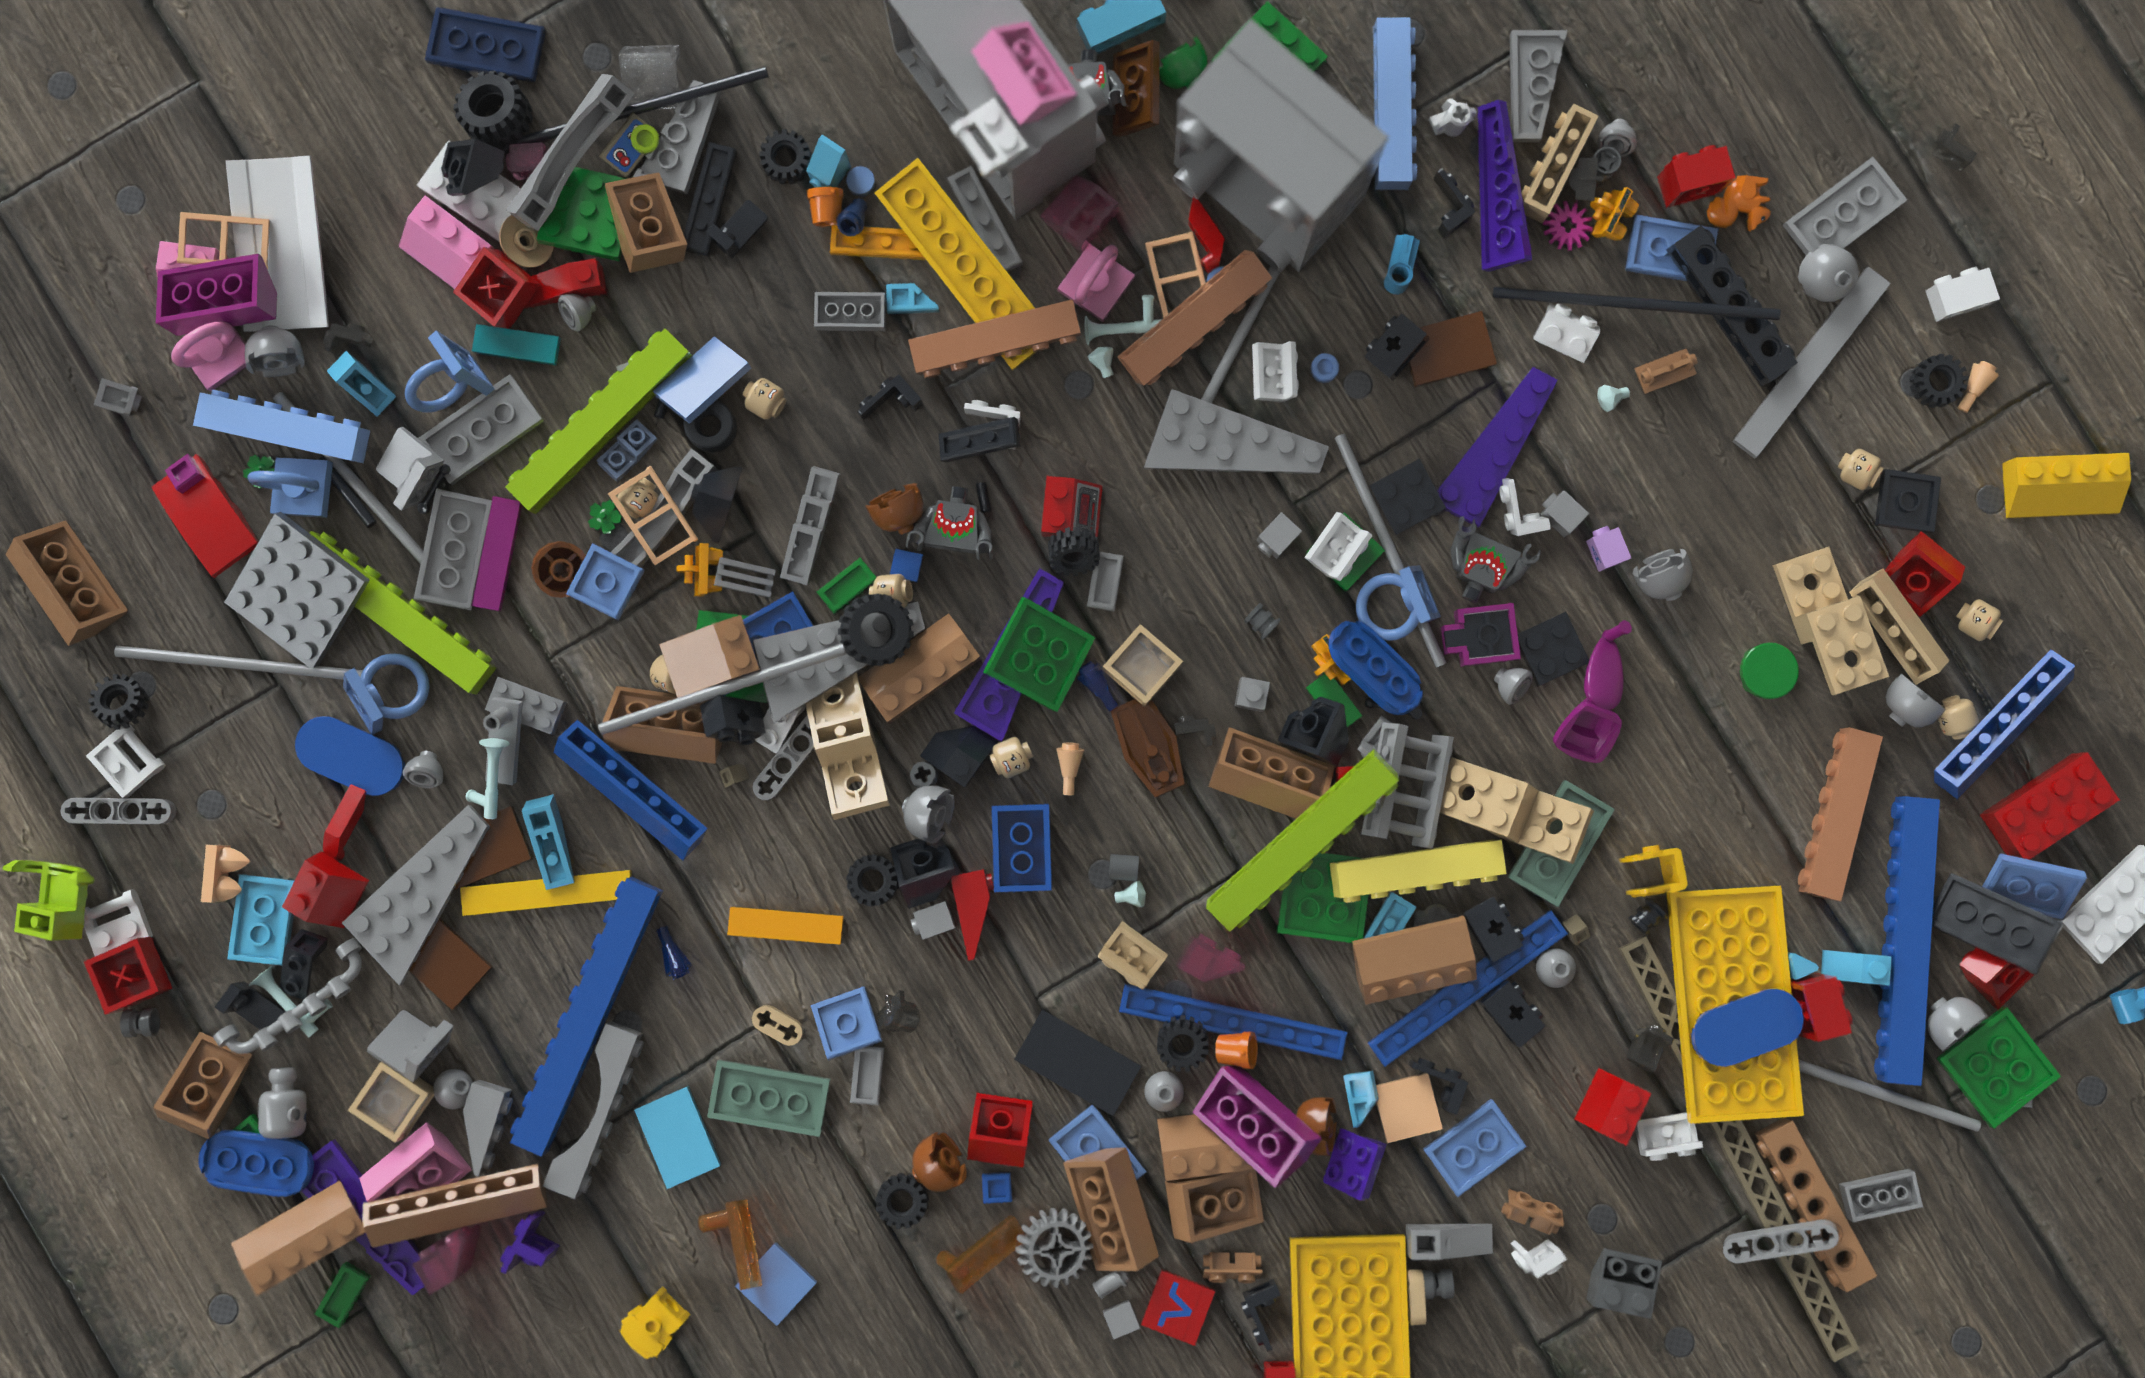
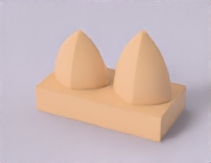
M206 845L201 902H226V900L237 896L242 891V888L235 880L228 877V872L240 870L249 864L250 860L229 845Z

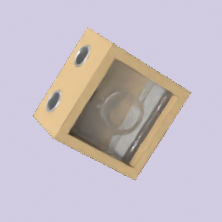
M1140 624L1104 664L1102 670L1145 707L1180 668L1183 661Z
M380 1062L348 1111L396 1143L408 1136L434 1097L433 1086L420 1077L413 1083L383 1062Z

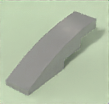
M816 466L811 467L796 523L793 524L780 578L808 585L825 532L840 473Z

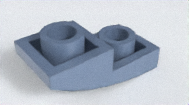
M636 419L617 437V442L597 459V464L618 483L647 453L657 438Z

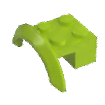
M14 860L3 866L2 870L10 872L42 873L38 903H17L14 932L51 941L82 939L85 924V905L88 896L87 887L95 883L94 877L86 869L67 864L32 860Z

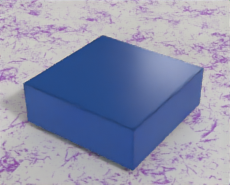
M895 549L890 574H902L906 580L918 583L923 554Z
M1011 1172L982 1173L983 1204L1012 1202Z

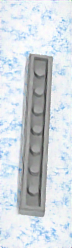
M1870 267L1864 269L1858 277L1854 289L1841 299L1796 358L1798 363L1784 373L1734 438L1733 443L1753 458L1758 457L1891 284Z

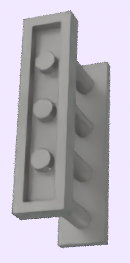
M1382 723L1377 753L1398 773V777L1401 775L1423 780L1421 797L1396 792V789L1387 797L1382 795L1375 802L1377 804L1376 807L1364 817L1361 834L1387 839L1388 831L1413 836V846L1433 849L1434 840L1437 836L1436 829L1449 760L1453 751L1454 737L1432 735L1430 742L1407 736L1408 726ZM1404 747L1429 753L1426 769L1401 764ZM1393 803L1418 808L1416 825L1391 820Z

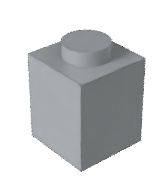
M1564 490L1558 495L1553 492L1543 502L1542 506L1545 509L1539 515L1549 518L1550 525L1565 537L1589 513Z
M1281 512L1256 539L1260 543L1258 548L1267 557L1270 558L1273 555L1277 559L1300 535L1302 530Z
M1241 677L1234 707L1259 712L1264 711L1270 682Z
M947 900L914 912L915 918L911 919L915 935L921 934L922 940L956 928Z

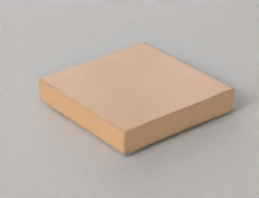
M1428 1073L1376 1085L1379 1098L1376 1105L1387 1143L1443 1129Z

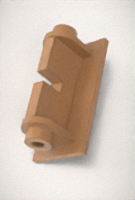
M1686 348L1634 368L1644 394L1696 375L1694 365L1697 364V358L1695 354H1689Z
M1508 1190L1509 1203L1505 1202L1501 1213L1506 1215V1218L1525 1225L1528 1218L1532 1217L1530 1227L1548 1235L1551 1233L1557 1234L1559 1226H1564L1562 1210L1556 1205L1533 1199L1525 1192Z
M1209 1252V1255H1203V1267H1209V1269H1204L1203 1278H1209V1281L1212 1283L1227 1282V1279H1238L1239 1283H1254L1255 1279H1260L1262 1275V1270H1256V1267H1261V1256H1255V1253H1235V1263H1229L1228 1252Z

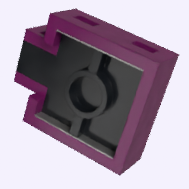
M1514 603L1457 609L1454 611L1455 624L1440 627L1444 655L1459 654L1460 667L1521 659Z

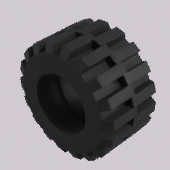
M489 71L487 75L481 72L478 73L476 78L470 77L468 84H462L459 88L461 93H457L455 96L457 103L454 104V111L456 112L455 117L471 139H477L502 150L505 145L511 147L514 145L513 142L515 140L520 141L524 138L522 134L524 132L528 133L530 129L528 123H531L533 120L531 115L533 110L529 100L512 77H508L503 72L497 74L496 71ZM497 105H502L498 112L491 116L485 117L486 113L491 108Z
M869 594L856 598L850 606L844 609V615L840 616L839 622L841 625L838 628V635H841L842 639L840 643L844 644L847 654L860 663L874 666L891 664L897 658L905 655L903 652L911 646L909 641L914 636V631H911V625H914L913 619L909 618L908 614L910 612L908 609L904 608L899 600L893 599L892 596ZM871 613L883 614L891 625V634L888 641L879 647H872L866 644L860 632L862 621Z

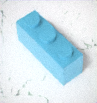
M1107 0L1103 6L1097 9L1088 8L1081 12L1079 17H1077V30L1086 48L1095 50L1098 54L1165 23L1166 10L1161 0Z

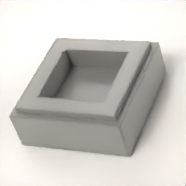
M1130 1300L1103 1310L1113 1339L1140 1329Z

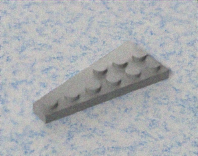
M1171 389L1143 469L1319 474L1329 446Z
M918 602L907 604L905 607L910 612L908 614L909 618L913 619L914 625H911V631H914V636L925 629ZM881 613L867 615L862 621L860 628L862 639L872 647L884 645L891 634L889 620ZM837 620L753 640L759 669L763 670L841 644V635H838V628H840L841 623ZM845 654L764 681L763 685L773 723L775 724L786 715L804 706L807 702L828 691L867 665Z
M471 805L466 806L342 922L398 985H403L408 971L413 962H416L420 954L419 951L427 937L432 933L451 898L452 891L457 882H460L464 874L463 871L471 857L474 856L490 827Z

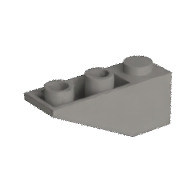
M482 1080L471 1084L463 1109L475 1176H480L486 1170L491 1169L495 1160V1154L492 1153L495 1142L498 1143L504 1131V1126L501 1125L504 1114L507 1115L513 1102V1099L509 1098L511 1089Z
M1406 1224V1254L1411 1260H1441L1493 1254L1492 1224Z

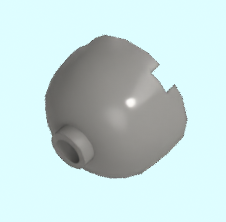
M1823 244L1818 246L1820 248L1814 253L1809 252L1802 261L1798 274V280L1805 290L1803 291L1805 295L1823 302H1834L1846 297L1854 289L1859 275L1857 261L1853 255L1833 244Z
M269 325L255 332L246 342V369L254 375L255 370L263 371V377H280L295 373V367L299 364L301 368L304 366L305 360L301 343L292 333L277 326Z
M1674 549L1656 553L1643 560L1646 566L1640 570L1637 566L1634 568L1632 574L1644 594L1650 598L1666 599L1667 601L1675 600L1682 595V591L1690 584L1693 573L1691 561L1684 549H1680L1681 553L1675 554Z
M1900 674L1887 690L1886 703L1890 710L1893 711L1889 716L1902 727L1906 723L1913 727H1926L1939 719L1946 710L1903 674Z
M936 785L923 786L916 789L910 797L904 800L902 805L904 822L907 830L912 835L931 844L938 842L943 837L945 832L940 830L943 827L944 821L950 824L954 810V795L949 794L951 792L949 789Z
M1942 997L1930 1007L1933 1013L1928 1018L1927 1029L1934 1043L1942 1051H1945L1963 1038L1970 1030L1976 1028L1988 1016L1970 999L1954 997L1947 1001Z

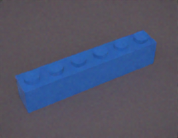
M2050 650L1934 770V783L1958 799L2073 680L2075 665L2053 650Z
M576 720L558 737L553 753L682 861L701 843L708 828L580 721Z

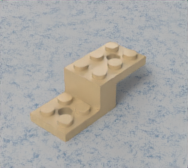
M1829 547L1773 565L1800 643L1802 645L1813 642L1831 695L1889 677L1860 596L1851 599L1847 598ZM1806 575L1815 577L1817 585L1814 590H1809L1805 587L1804 578ZM1848 651L1853 652L1857 656V663L1854 667L1848 666L1844 661V656Z
M856 672L805 704L814 748L822 766L831 814L834 820L890 806L874 734L867 717L859 677ZM833 694L841 695L838 701L834 703L827 702L829 696ZM859 781L863 783L862 787L856 791L848 789L853 782Z
M1453 757L1448 766L1440 814L1485 829L1496 837L1572 864L1575 862L1594 810L1539 791L1529 783ZM1473 786L1475 789L1474 796L1470 800H1464L1462 797L1463 790L1466 787ZM1555 820H1561L1563 823L1562 830L1558 834H1551L1549 830L1550 824Z

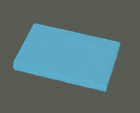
M239 874L238 884L242 891L236 896L228 960L282 966L284 948L291 940L294 914L282 908V905L295 880Z
M689 1086L634 1109L667 1189L721 1166Z

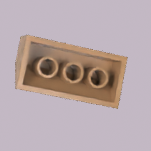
M66 520L13 539L6 556L68 646L95 636L128 612Z
M949 613L910 640L911 646L903 652L905 655L901 658H897L891 664L873 666L859 676V682L887 723L891 724L981 660L977 651Z
M616 686L603 722L676 699L677 695ZM709 700L603 735V741L613 750L716 764L722 742H719L718 739L705 736L700 705Z
M1229 727L1216 761L1209 787L1297 819L1330 789L1335 766Z
M1464 916L1352 941L1357 982L1365 1005L1477 980L1475 956Z
M1195 1114L1157 1119L1166 1181L1254 1169Z
M1126 1147L1105 1148L1063 1162L1080 1220H1083L1086 1224L1084 1231H1090L1091 1237L1087 1241L1093 1244L1090 1253L1096 1271H1139L1159 1257Z
M338 1181L231 1244L246 1278L256 1296L362 1235L365 1233L361 1216L341 1181Z

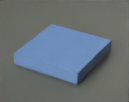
M592 543L566 594L619 621L645 570Z
M864 986L810 1005L827 1060H832L883 1041L866 987Z
M775 1242L735 1287L777 1326L817 1283V1280Z

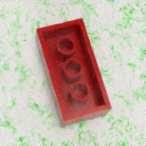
M2088 752L2072 753L1979 815L2006 855L2030 860L2120 799Z

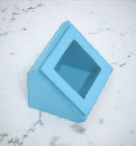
M1788 952L1791 979L1798 980L1818 970L1817 964L1795 953Z

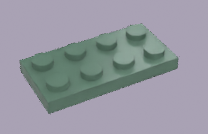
M1563 780L1554 796L1594 810L1574 864L1524 847L1507 876L1510 880L1556 907L1560 905L1615 810L1567 780ZM1555 820L1550 824L1549 830L1551 834H1558L1562 830V821Z
M719 1059L716 1064L707 1118L820 1137L831 1079Z

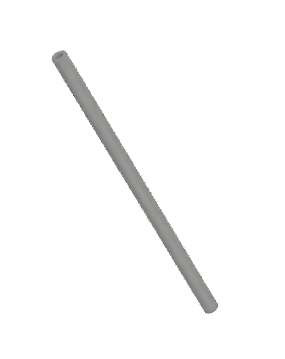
M1270 266L1268 270L1272 277L1266 283L1268 287L1252 300L1201 400L1212 403L1279 274L1273 267Z
M282 392L277 393L273 397L277 404L282 405L281 409L283 411L290 412L291 407L296 408ZM322 454L328 461L333 462V467L421 564L422 548L341 458Z
M1345 433L1335 437V441L1382 547L1385 549L1394 574L1400 575L1399 570L1404 569L1402 561ZM1419 622L1418 628L1436 668L1446 664L1429 622L1421 624Z
M842 643L600 723L598 728L601 735L715 698L719 695L734 692L845 655L847 652Z
M116 646L114 650L116 657L344 680V673L351 670L325 666H315L312 669L305 664ZM356 670L358 675L361 676L363 670Z
M1799 1060V1070L1802 1073L1976 1132L1981 1128V1121Z

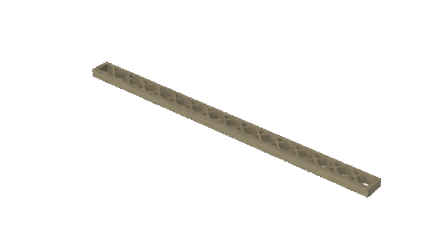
M1642 936L1618 949L1683 1073L1681 1046L1680 1050L1677 1044L1680 1045V1040L1674 1039L1671 1034L1674 1022L1678 1023L1676 1018L1678 1014L1676 993L1647 937ZM1640 945L1643 946L1646 952L1643 965L1634 962L1629 951ZM1648 971L1656 973L1659 977L1656 990L1648 988L1645 984ZM1661 996L1670 999L1672 1002L1669 1016L1660 1013L1658 1009ZM1735 1120L1733 1122L1721 1121L1720 1125L1717 1122H1708L1762 1228H1771L1770 1225L1778 1227L1795 1224L1742 1120ZM1727 1125L1736 1127L1738 1130L1735 1144L1726 1141L1724 1137ZM1741 1151L1750 1153L1752 1157L1749 1169L1740 1167L1738 1164ZM1754 1176L1763 1179L1765 1182L1762 1195L1754 1193L1751 1189ZM1768 1202L1778 1207L1775 1221L1766 1218L1764 1214ZM1797 1232L1791 1233L1792 1236L1789 1244L1792 1246L1801 1245L1804 1241L1801 1234ZM1768 1238L1772 1247H1774L1773 1240L1771 1238ZM1810 1252L1796 1254L1802 1256L1805 1260L1802 1273L1793 1270L1791 1267L1794 1255L1778 1257L1829 1358L1836 1362L1859 1350L1860 1348ZM1808 1280L1818 1285L1815 1298L1805 1294ZM1821 1306L1829 1308L1832 1312L1829 1324L1822 1323L1818 1319ZM1835 1332L1844 1335L1848 1343L1837 1350H1834L1832 1346Z

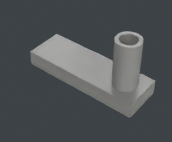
M494 697L491 699L490 714L484 718L483 725L489 731L488 738L503 739L510 743L509 746L503 748L500 754L498 783L514 785L517 782L523 701ZM487 754L485 781H487L488 754Z

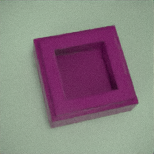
M188 453L165 470L176 490L182 494L205 477L194 458Z

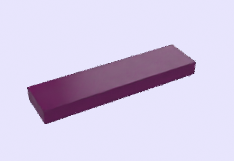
M493 496L471 604L473 607L500 612L502 610L522 510V504L518 500Z

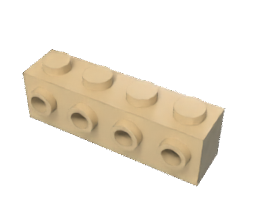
M1576 104L1572 105L1567 114L1564 112L1560 114L1554 126L1559 129L1554 138L1551 136L1548 138L1542 152L1546 153L1543 161H1537L1530 173V176L1534 178L1530 187L1525 185L1521 191L1526 216L1543 223L1550 214L1599 117L1598 115Z
M1883 568L1860 581L1849 592L1853 598L1861 597L1869 621L1915 685L1939 673L1950 661Z

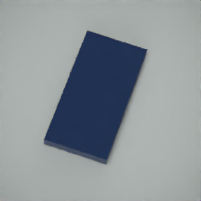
M436 7L425 61L430 64L478 73L484 72L485 74H488L489 71H496L497 74L503 72L513 79L535 83L546 29L543 26Z

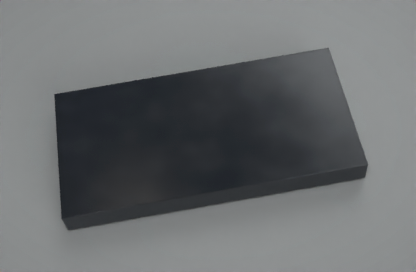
M1950 873L1933 905L1932 928L2036 976L2063 927V922L1953 873Z
M1043 1009L1014 1058L1017 1062L1114 1116L1141 1068V1065Z

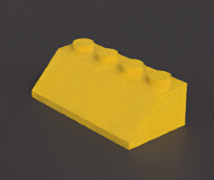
M2129 453L2016 457L2002 463L2006 518L2118 514L2121 511L2131 483Z

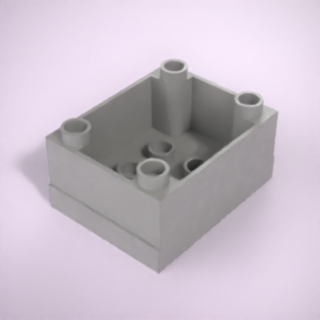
M883 0L894 51L949 128L957 120L965 118L995 98L1028 145L1026 152L989 177H986V180L1015 220L1043 202L1045 196L1095 162L1096 148L1106 142L1104 134L1097 124V112L1108 104L1106 97L1090 75L1085 76L1079 81L1020 0ZM1029 21L1077 95L1039 121L1020 125L1012 116L1009 107L1001 95L996 92L993 83L985 71L979 66L972 50L991 28ZM974 126L969 129L988 158L991 160L997 157L977 127ZM957 136L956 138L959 140V142L964 147L966 152L969 154L971 159L974 161L976 166L980 168L979 164L974 159L970 151L967 149L963 141L960 139L959 136Z
M1250 19L1178 101L1174 165L1179 170L1172 178L1177 186L1191 198L1194 196L1198 200L1204 192L1209 194L1259 237L1263 243L1256 251L1269 266L1278 272H1282L1290 264L1299 272L1364 199L1389 137Z

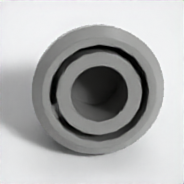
M1616 119L1600 132L1597 146L1599 149L1607 146L1613 147L1619 152L1621 157H1624L1636 149V134L1627 121Z
M573 293L564 294L559 297L558 307L565 323L577 332L584 329L591 319L592 312L596 311L592 298L590 296L582 297Z
M1503 667L1496 674L1494 681L1498 683V691L1502 699L1508 705L1517 703L1525 695L1532 683L1533 677L1532 672L1527 669L1512 668L1507 670Z
M422 751L420 756L411 759L405 765L402 772L404 778L409 783L421 788H434L441 785L443 781V770L437 761V755L430 751Z
M1551 948L1539 956L1536 963V973L1540 981L1546 986L1560 988L1568 985L1573 980L1576 973V964L1573 957L1565 950Z
M449 1069L442 1072L434 1083L433 1092L435 1099L441 1106L447 1109H458L465 1106L471 1084L473 1083L472 1078L460 1069Z
M1166 1071L1158 1072L1148 1079L1144 1090L1145 1098L1152 1108L1162 1112L1171 1111L1182 1102L1184 1087L1181 1080L1175 1074Z

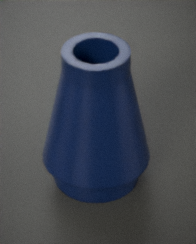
M860 198L854 199L838 215L837 225L842 234L855 236L862 232L868 208L864 200Z

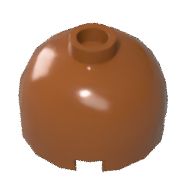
M916 483L903 485L905 491L892 489L869 502L870 505L865 507L874 524L882 530L888 532L898 531L899 534H905L913 530V523L920 519L924 509L923 497Z
M563 541L548 543L540 548L533 558L531 567L533 580L540 590L551 597H571L566 593L586 555L572 543Z
M1314 1097L1304 1101L1297 1110L1296 1116L1322 1138L1312 1154L1330 1156V1152H1333L1337 1122L1333 1123V1116L1331 1115V1113H1337L1333 1098Z
M935 1132L923 1139L913 1153L912 1173L916 1181L935 1192L947 1191L963 1184L966 1179L965 1164L960 1166L957 1156L962 1155L960 1149L943 1132L939 1135L938 1132Z

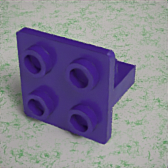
M1341 1128L1323 1182L1358 1200L1365 1201L1366 1198L1369 1199L1387 1144Z
M538 1210L533 1215L529 1214L525 1220L522 1219L514 1231V1235L517 1236L512 1246L509 1245L505 1249L500 1259V1262L504 1263L500 1272L506 1274L518 1265L521 1260L533 1267L543 1266L556 1255L560 1245L535 1233L545 1214L544 1211Z

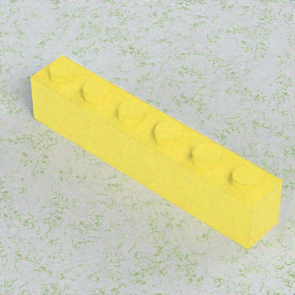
M1493 839L1329 863L1334 897L1343 898L1344 902L1360 901V895L1371 894V898L1388 897V891L1398 890L1399 894L1415 893V887L1426 886V890L1442 889L1443 883L1453 882V886L1470 885V879L1480 878L1481 882L1497 881V875L1507 874L1502 840Z

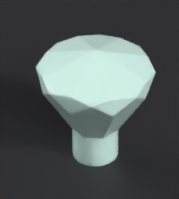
M1098 347L1087 356L1089 361L1100 369L1103 378L1113 375L1111 368L1112 347Z
M1603 385L1599 387L1597 392L1598 402L1603 410L1609 412L1614 410L1622 399L1628 398L1630 391L1627 387L1617 389Z
M1140 880L1134 881L1124 891L1115 892L1116 903L1127 902L1137 907H1144L1146 892Z

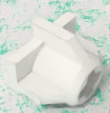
M1451 98L1443 104V112L1431 116L1429 121L1436 136L1442 133L1448 136H1458L1469 123L1474 121L1477 112L1475 108H1469L1467 103H1457Z

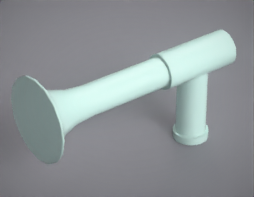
M1154 295L1142 296L1143 321L1097 324L1091 322L1085 316V338L1087 345H1089L1093 338L1101 335L1137 334L1149 331L1162 320H1154Z
M488 738L479 741V744L486 748L488 754L485 795L471 789L466 793V800L483 806L484 818L496 819L499 759L503 748L509 746L510 743L503 739Z
M273 965L249 984V986L258 985L264 988L286 1012L297 1007L274 981L272 976ZM328 999L324 1001L327 1006L324 1011L315 1016H311L308 1012L300 1018L302 1022L300 1029L308 1038L319 1030L313 1022L329 1008L333 1007V1004Z

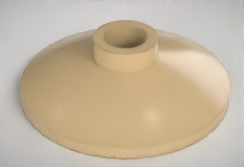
M513 215L506 218L500 228L499 241L504 254L509 260L521 267L533 268L542 265L550 258L554 248L539 244L536 239L538 231L527 227ZM520 237L526 240V246L520 243Z

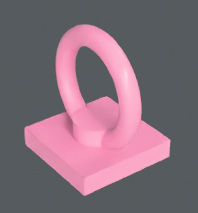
M1089 243L1059 285L1058 292L1070 300L1073 299L1074 303L1103 322L1133 281L1135 274L1115 261L1118 256V248L1115 245H1109L1101 252Z
M223 321L212 322L200 326L185 335L172 350L171 359L176 366L182 368L191 367L206 389L212 391V389H216L246 368V343L231 324Z

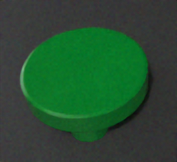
M1763 643L1754 646L1745 652L1740 664V678L1744 690L1761 699H1776L1788 694L1798 680L1799 667L1795 656L1789 649L1777 643Z

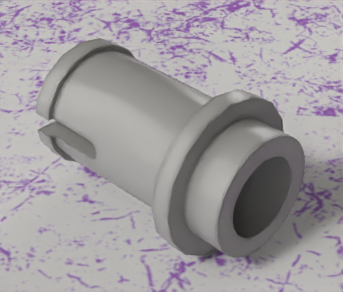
M1112 1271L1098 1281L1093 1282L1092 1285L1098 1296L1103 1299L1119 1287L1123 1286L1125 1288L1127 1282L1131 1281L1127 1271Z

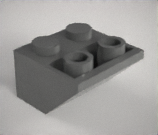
M1604 1248L1592 1269L1586 1300L1594 1307L1651 1319L1662 1261Z

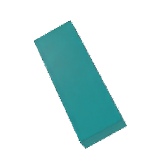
M476 324L472 352L556 366L561 338L553 335Z

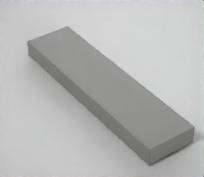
M972 165L948 177L947 181L972 228L1004 269L1009 272L1023 265L1022 259Z

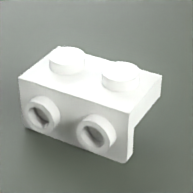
M1550 303L1533 340L1584 363L1600 334V326L1597 325L1596 320L1589 316L1582 315V317L1572 314V310L1563 304L1557 303L1555 306Z
M1289 341L1284 344L1262 342L1252 344L1254 400L1284 402L1297 397L1299 381L1296 368L1298 361L1296 343Z
M1336 512L1304 558L1327 577L1341 581L1343 577L1350 573L1352 564L1357 557L1367 549L1372 534L1361 530L1342 513Z
M1687 1112L1641 1119L1635 1129L1640 1155L1649 1156L1650 1161L1667 1159V1153L1678 1152V1156L1696 1154L1695 1149L1703 1148L1702 1141H1698L1695 1123H1688Z
M1548 1239L1528 1252L1517 1241L1514 1240L1510 1243L1515 1250L1511 1255L1517 1265L1526 1274L1531 1272L1536 1278L1541 1277L1545 1273L1550 1275L1558 1271L1562 1267L1561 1263L1567 1260L1562 1251Z

